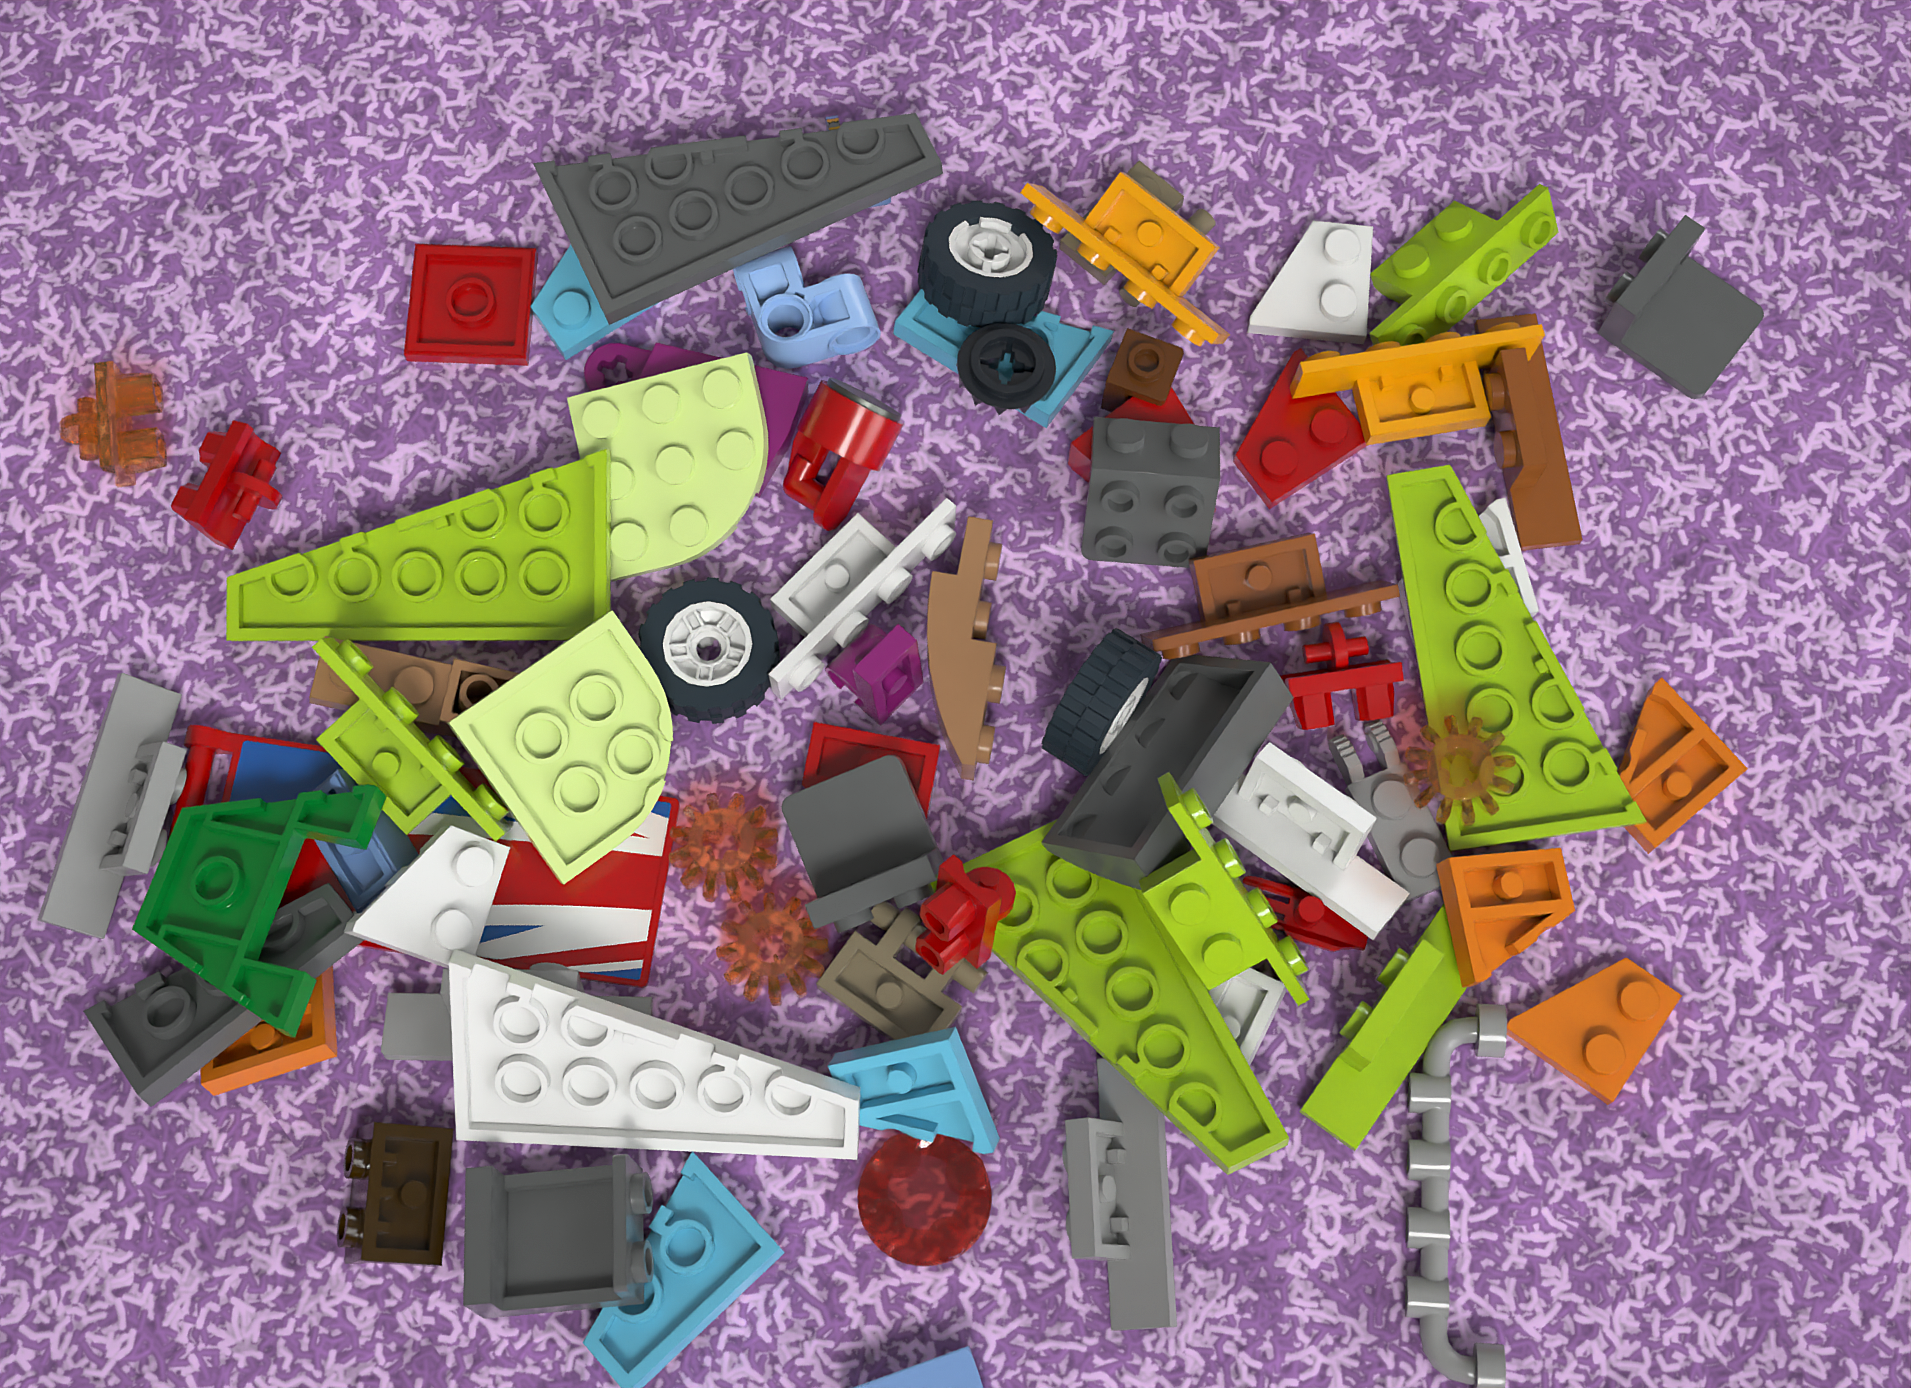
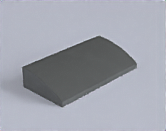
M1190 655L1172 659L1041 842L1047 851L1086 871L1141 890L1140 879L1147 877L1159 868L1189 852L1193 846L1168 810L1158 778L1170 772L1183 793L1193 787L1202 799L1211 817L1214 816L1294 698L1272 663L1202 655Z

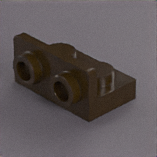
M372 1122L359 1127L356 1138L351 1137L348 1140L344 1154L343 1171L346 1179H352L350 1205L342 1207L337 1224V1245L339 1248H345V1264L378 1263L427 1267L442 1266L453 1128Z

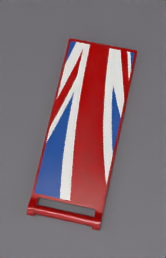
M189 725L183 744L184 747L189 749L185 764L186 781L182 793L176 802L168 840L181 809L204 804L215 754L232 755L221 803L261 798L266 803L297 799L299 793L313 791L336 770L343 768L322 746L231 733L202 725ZM460 767L458 769L475 788L484 783L496 793L480 769ZM452 795L407 835L418 854H420V849L445 826L452 825L494 841ZM660 796L647 818L631 836L565 884L559 882L510 812L506 814L503 818L512 828L496 842L510 847L475 956L519 970H530L532 965L538 963H556L567 967L569 970H578L581 980L637 988L646 987L649 983L678 821L679 801L676 798ZM306 838L278 909L329 883L354 915L358 914L315 840ZM367 940L362 941L356 946L402 953Z

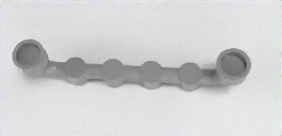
M1477 1004L1475 1017L1452 1019L1439 1027L1425 1049L1423 1073H1409L1408 1113H1422V1140L1408 1139L1407 1179L1421 1181V1208L1407 1207L1406 1247L1421 1249L1420 1276H1406L1405 1316L1420 1318V1337L1423 1352L1433 1368L1449 1380L1472 1385V1388H1505L1506 1359L1503 1344L1475 1342L1473 1356L1459 1354L1450 1345L1447 1335L1450 1300L1448 1279V1249L1450 1243L1449 1179L1451 1169V1147L1449 1142V1114L1451 1109L1450 1059L1455 1048L1466 1043H1475L1476 1057L1504 1058L1507 1038V1015L1505 1005Z

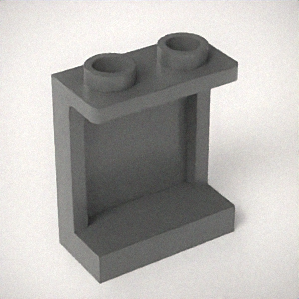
M628 1154L613 1155L612 1165L503 1175L493 1166L466 1168L463 1306L482 1318L487 1319L644 1304V1283L651 1282L654 1273L651 1244L648 1240L643 1241V1214H650L653 1206V1191L649 1174L643 1172V1169Z

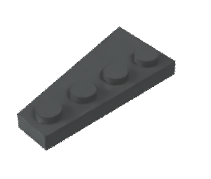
M327 883L277 909L257 961L305 971L315 979L364 941V939L344 933L346 924L354 916V913L335 889ZM187 967L168 977H165L159 971L134 984L136 993L112 1006L103 1000L83 1011L136 1094L150 1107L154 1106L262 1021L260 1017Z

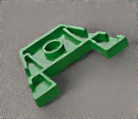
M365 784L353 786V792L327 795L322 790L302 792L298 794L297 799L266 803L261 798L182 808L132 930L284 1035L295 1038L317 980L305 971L257 960L304 840L310 838L367 850L387 795L377 786Z

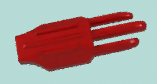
M1245 876L1242 882L1245 885L1255 888L1259 887L1261 890L1289 898L1288 904L1266 897L1274 913L1284 916L1283 920L1277 919L1278 922L1271 926L1272 929L1283 932L1286 937L1290 935L1295 941L1330 952L1349 949L1365 950L1368 936L1325 906L1318 897L1310 895L1300 887L1293 888L1261 877Z

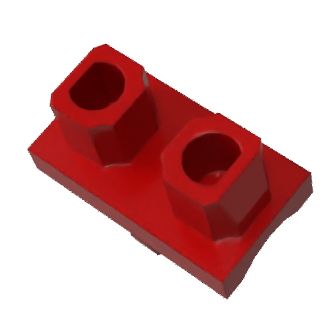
M235 420L232 421L227 432L210 431L206 434L198 451L200 455L199 461L209 468L200 486L192 483L180 486L171 503L172 510L215 544L230 550L234 549L246 523L251 521L258 506L275 510L283 498L278 490L269 485L277 469L275 465L281 452L260 439L249 424Z
M1339 622L1325 623L1323 625V642L1302 646L1305 664L1326 661L1327 668L1279 675L1294 697L1290 703V708L1296 726L1301 730L1335 725L1331 692L1351 689L1355 720L1369 721L1393 717L1395 694L1393 683L1404 681L1402 662L1399 661L1390 662L1389 659L1349 665L1348 658L1368 655V641L1366 636L1346 639Z
M955 854L939 865L936 892L921 904L920 917L928 929L916 938L915 945L916 952L939 974L944 975L963 958L978 969L991 957L997 922L1007 917L1014 905L1016 891L1014 883L1009 876L1001 870L992 867H979L965 873L962 861Z

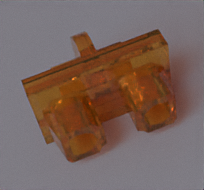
M114 361L94 363L96 399L91 397L77 399V413L68 415L59 422L60 437L68 443L79 445L81 460L94 461L99 459L100 468L115 475L117 488L136 485L135 473L147 472L167 466L166 443L164 435L158 427L133 430L132 416L162 413L164 409L163 389L153 373L123 374Z

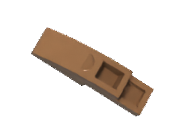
M968 516L957 575L932 571L927 612V660L930 690L936 718L947 751L961 779L974 781L977 763L988 765L990 763L996 727L984 725L988 702L1000 704L1006 666L995 664L997 643L974 640V638L986 640L992 602L981 601L984 580H997L1003 544L991 542L993 520Z
M334 638L339 644L344 641ZM354 643L374 666L367 674L385 693L391 687L398 690L419 713V716L413 723L422 732L457 738L447 722L519 674L459 659H454L453 665ZM319 656L309 703L347 711L360 698Z

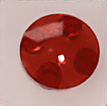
M897 1134L885 1141L883 1146L867 1163L859 1182L857 1201L862 1225L871 1241L883 1253L907 1265L928 1267L945 1264L960 1257L978 1241L988 1223L991 1212L992 1192L983 1161L958 1139L937 1134L934 1141L929 1142L913 1138L907 1134Z

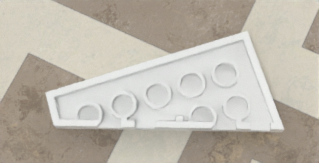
M454 949L449 960L456 1140L857 1160L859 1149L860 1087Z

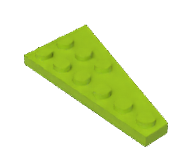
M604 449L587 455L584 459L557 468L551 467L530 474V477L447 502L397 519L394 523L341 538L338 542L315 550L297 553L227 577L226 641H319L324 636L340 640L348 639L350 641H567L611 611V451Z
M1451 465L1387 475L1386 484L1449 851L1456 852L1646 823L1647 821L1636 801L1632 800L1617 772L1618 768L1607 748L1603 747L1584 712V706L1537 621L1533 620L1518 593L1519 589L1509 570L1505 569L1486 534L1487 530Z
M1057 820L963 863L965 873L979 867H992L1007 874L1014 883L1016 895L1013 909L1007 917L997 922L992 952L1223 1172L1229 1175L1288 1145L1289 1136L1205 985L1142 894V890L1098 876L1047 851L1041 842ZM937 880L931 882L934 893L936 892Z

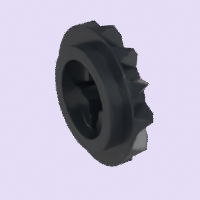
M1010 323L991 324L973 332L963 342L956 363L959 374V388L967 389L972 395L975 406L985 403L994 407L998 415H1001L1007 409H1019L1025 414L1032 404L1039 400L1045 401L1056 375L1055 358L1048 344L1032 330ZM1005 353L1010 354L1009 362L1012 363V371L1014 372L1011 381H1008L1007 385L1001 384L999 373L995 370L1000 366V361L1004 360Z

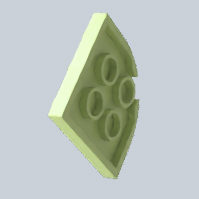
M746 352L567 397L580 460L584 459L587 455L604 449L611 451L612 582L689 563L718 547L738 528L736 525L748 510L755 494H759L769 450L766 416L753 359L750 354Z
M613 610L447 722L561 884L567 883L631 836L654 808L666 782L664 779L669 764L671 741H673V726L667 698L651 665Z

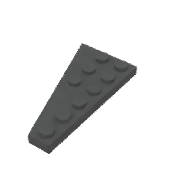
M911 113L842 122L839 129L803 134L802 128L781 130L779 131L780 137L747 141L746 135L652 147L648 154L612 159L611 153L588 156V162L557 166L555 161L533 163L610 325L942 175V162L917 114Z

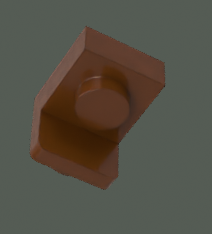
M1127 328L1106 379L1100 409L1113 412L1132 397L1158 406L1164 405L1181 364L1184 350L1179 346Z

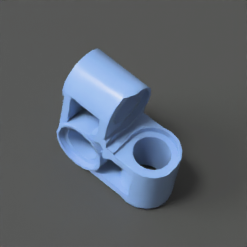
M791 246L774 250L733 269L738 290H742L747 306L745 307L748 316L751 315L763 353L768 361L777 367L785 369L798 368L834 356L854 354L867 349L880 338L881 331L860 276L840 274L825 279L821 283L805 287ZM792 327L800 330L791 337L775 335L777 331L783 328Z

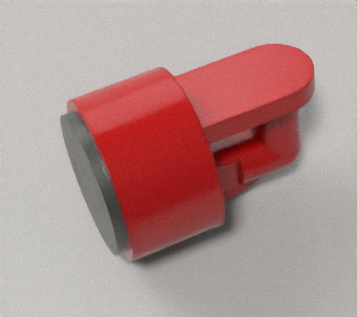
M831 377L828 381L821 380L797 426L798 432L793 440L788 472L783 480V490L786 495L813 511V520L816 525L826 531L837 528L848 515L870 471L881 470L904 426V423L900 420L902 415L880 400L847 383ZM832 451L840 455L841 458L827 485L824 486L815 479L828 453Z

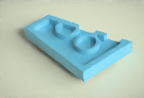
M921 289L896 319L893 334L958 374L956 363L959 350L966 338L980 329V327L971 325L966 327L958 324V321L950 317H944L938 313V309L933 304L930 305L924 298L925 293ZM1044 311L1037 314V317L1033 316L1032 320L1024 325L1022 323L1017 324L1038 334L1050 347L1056 362L1055 380L1045 401L1039 400L1032 404L1024 415L1047 428L1110 344L1114 331L1093 325L1090 332L1059 323L1061 316ZM1007 353L1004 355V360L1000 361L998 369H995L999 373L1001 384L1006 385L1008 381H1011L1014 373L1012 371V363L1009 362L1010 354Z
M693 1151L681 1170L683 1176L666 1206L661 1205L649 1226L651 1232L646 1240L650 1242L652 1247L654 1273L652 1281L644 1283V1304L602 1308L583 1341V1344L621 1388H643L785 1253Z

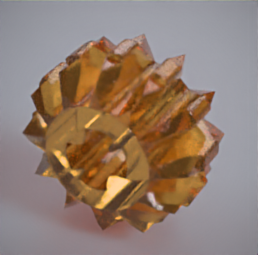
M1447 715L1443 720L1446 738L1441 739L1437 732L1428 725L1420 729L1419 735L1431 752L1411 746L1406 749L1405 758L1412 763L1424 766L1425 769L1412 770L1403 775V783L1405 786L1412 787L1427 784L1428 788L1418 794L1413 804L1418 810L1427 807L1435 798L1442 803L1435 818V821L1439 824L1447 822L1452 806H1459L1460 820L1463 826H1472L1475 822L1473 802H1476L1484 813L1489 816H1494L1499 811L1496 800L1486 789L1501 795H1510L1513 791L1514 784L1506 778L1494 775V772L1507 771L1513 768L1516 764L1515 757L1513 755L1492 757L1491 752L1500 747L1505 740V736L1500 731H1497L1482 743L1477 739L1483 723L1481 718L1473 717L1468 725L1467 733L1464 735L1458 732V722L1455 716ZM1456 755L1467 757L1470 759L1468 770L1477 774L1476 781L1471 783L1468 778H1465L1461 787L1453 786L1448 783L1450 772L1441 767L1442 761L1447 758L1450 764H1453Z
M710 792L706 796L708 812L702 815L695 806L690 804L686 805L683 809V813L692 828L685 826H673L671 828L670 837L672 841L682 847L675 849L669 854V861L674 868H687L680 878L681 884L686 890L695 888L704 881L702 895L705 901L714 902L718 897L721 885H726L731 901L733 903L740 902L742 900V892L738 882L745 879L753 889L760 891L764 888L765 882L755 866L762 869H775L777 867V855L766 849L779 841L777 829L761 827L767 818V812L761 805L753 807L744 814L745 799L742 794L735 793L730 798L726 809L721 808L717 794ZM725 835H731L738 851L727 850L723 859H716L710 843L721 844Z
M768 892L763 896V912L756 914L753 906L747 900L738 904L742 918L746 921L744 925L733 920L723 921L721 925L722 932L736 942L724 943L716 948V955L720 961L735 962L723 975L728 985L739 984L748 978L743 992L744 998L747 1001L754 1002L759 997L763 986L766 985L768 986L771 1005L781 1006L783 1001L782 985L789 983L793 993L798 998H803L807 995L808 991L799 974L802 972L812 978H821L825 972L824 966L809 956L822 955L828 952L829 943L827 938L811 936L819 928L814 929L809 915L797 920L802 908L799 898L791 897L782 912L777 911L774 893ZM771 936H781L785 951L787 952L786 956L779 960L777 954H774V962L763 961V955L758 944L764 938L771 944Z

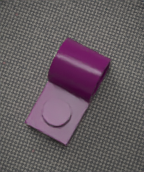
M869 624L825 667V672L830 680L839 689L845 685L858 697L854 703L879 726L924 683L917 640L899 624L888 634L876 625Z

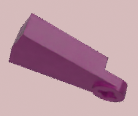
M657 342L652 351L621 343H610L597 348L591 353L585 363L584 376L588 391L591 392L607 388L605 375L601 371L603 368L613 370L618 362L625 364L626 374L631 378L629 381L631 382L722 358ZM754 365L766 416L769 447L764 480L759 494H755L760 498L791 445L809 391L807 377ZM618 381L615 385H619V384H623V383H627V382H625V381Z

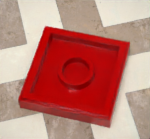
M415 244L404 346L406 361L528 366L533 312L530 306L535 298L538 264L536 248Z

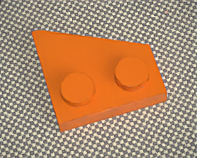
M1663 677L1647 692L1617 771L1632 800L1636 801L1647 821L1644 824L1626 826L1624 828L1648 854L1748 769Z
M1561 848L1450 857L1436 864L1462 988L1471 987L1487 980L1492 976L1491 972L1509 958L1523 952L1538 940L1540 934L1555 927L1575 911Z
M1626 957L1507 1021V1035L1609 1105L1616 1099L1682 995Z
M333 965L315 978L317 981L295 1038L284 1035L262 1020L200 1069L201 1085L215 1096L337 1057Z

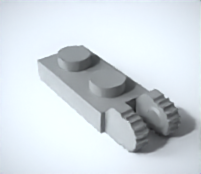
M1380 719L1365 724L1364 730L1367 744L1371 751L1374 752L1383 771L1365 778L1356 751L1344 734L1330 739L1328 744L1329 750L1347 785L1344 790L1346 795L1377 818L1367 838L1386 877L1410 893L1403 903L1406 904L1441 888L1436 864L1453 856L1406 762H1400L1398 749L1386 725Z

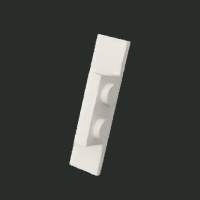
M946 498L897 547L857 513L770 598L771 607L805 637L769 673L772 692L780 700L793 688L798 692L806 689L822 672L825 664L821 660L837 644L845 648L866 628L869 622L866 616L882 600L890 604L905 591L913 578L910 572L925 557L933 561L949 547L956 536V532L953 530L956 520V505Z
M1270 742L1255 757L1247 776L1244 774L1240 776L1212 817L1213 825L1307 893L1318 897L1325 906L1372 940L1380 933L1410 894L1357 856L1377 818L1359 806L1355 800L1342 794L1308 770L1300 761L1290 757Z

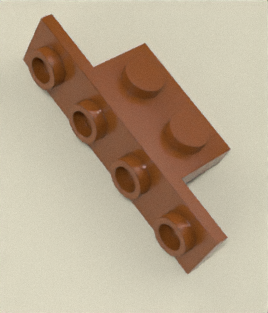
M1533 313L1479 319L1474 324L1475 333L1482 334L1493 326L1509 322L1518 323L1520 327L1538 325L1537 315ZM1542 341L1529 361L1525 347L1500 350L1493 366L1483 368L1484 377L1482 385L1495 429V460L1497 466L1503 469L1513 525L1521 551L1580 544L1583 538Z
M1308 532L1188 559L1200 621L1140 634L1144 645L1156 652L1162 651L1163 659L1181 658L1199 653V642L1220 637L1223 638L1224 645H1237L1260 639V628L1283 623L1284 631L1289 632L1319 626L1322 624L1320 615L1343 610L1346 618L1374 614L1382 611L1381 601L1400 597L1399 587L1395 583L1377 580L1326 592L1316 536L1314 533Z

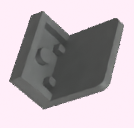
M1685 214L1670 234L1660 228L1652 237L1638 258L1646 263L1638 275L1634 277L1626 271L1611 289L1604 302L1611 306L1612 309L1597 334L1687 397L1699 399L1705 395L1763 320L1764 311L1760 305L1689 257V254L1706 228Z
M1094 417L1091 439L1090 481L1081 545L1083 557L1093 561L1190 568L1188 559L1206 556L1220 484V427L1139 421L1128 418Z
M887 755L789 795L783 800L781 806L782 813L817 896L805 904L814 929L833 922L837 933L872 920L874 916L870 907L894 898L899 909L934 894L931 882L937 880L939 865L944 860L904 763L898 756Z

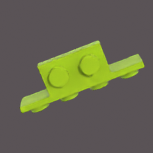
M1541 184L1537 185L1499 220H1495L1459 202L1453 201L1371 272L1370 276L1374 287L1382 295L1401 304L1399 308L1369 333L1373 345L1388 341L1399 342L1401 346L1424 343L1432 336L1447 332L1495 288L1504 283L1513 272L1559 233L1549 188Z
M331 637L321 638L312 646L315 652L360 698L316 740L358 785H375L387 795L382 810L406 835L411 833L451 795L495 842L512 828L503 818L510 811L501 798L484 783L475 788L461 774L458 769L465 763L460 755L439 735L431 741L413 723L419 716L414 706L394 687H391L385 693L367 674L374 668L373 664L354 643L345 639L339 644Z
M1170 772L1159 777L1158 781L1167 808L1194 849L1159 868L1147 877L1140 879L1139 884L1142 894L1208 991L1267 958L1298 1006L1310 1000L1300 976L1309 970L1306 960L1290 935L1279 940L1271 928L1278 920L1259 887L1250 892L1244 887L1239 877L1246 873L1245 868L1227 838L1216 843L1206 829L1207 826L1213 823V820L1196 790L1192 787L1183 793Z
M1444 903L1409 954L1398 948L1376 979L1385 986L1384 990L1372 1007L1361 1001L1339 1032L1348 1039V1042L1299 1111L1353 1151L1361 1144L1428 1046V1042L1434 1033L1441 1027L1467 989V987L1462 988Z

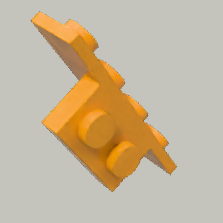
M1120 172L1086 219L1072 210L1045 187L1027 183L1020 193L1035 204L1029 213L1037 221L1057 234L1060 233L1063 227L1081 241L1076 250L1099 269L1106 271L1110 265L1116 268L1129 279L1124 288L1138 301L1151 309L1157 303L1164 306L1176 316L1171 324L1172 327L1186 339L1201 347L1205 340L1210 344H1223L1230 336L1226 330L1183 297L1220 247L1128 174Z
M1509 322L1493 326L1482 334L1460 337V334L1457 332H1445L1430 337L1424 343L1401 346L1399 342L1388 341L1373 345L1365 352L1341 356L1337 351H1324L1308 357L1304 362H1300L1290 385L1292 399L1352 389L1366 446L1485 427L1491 415L1478 369L1492 367L1500 350L1525 347L1529 361L1543 340L1545 333L1542 324L1520 327L1518 323Z

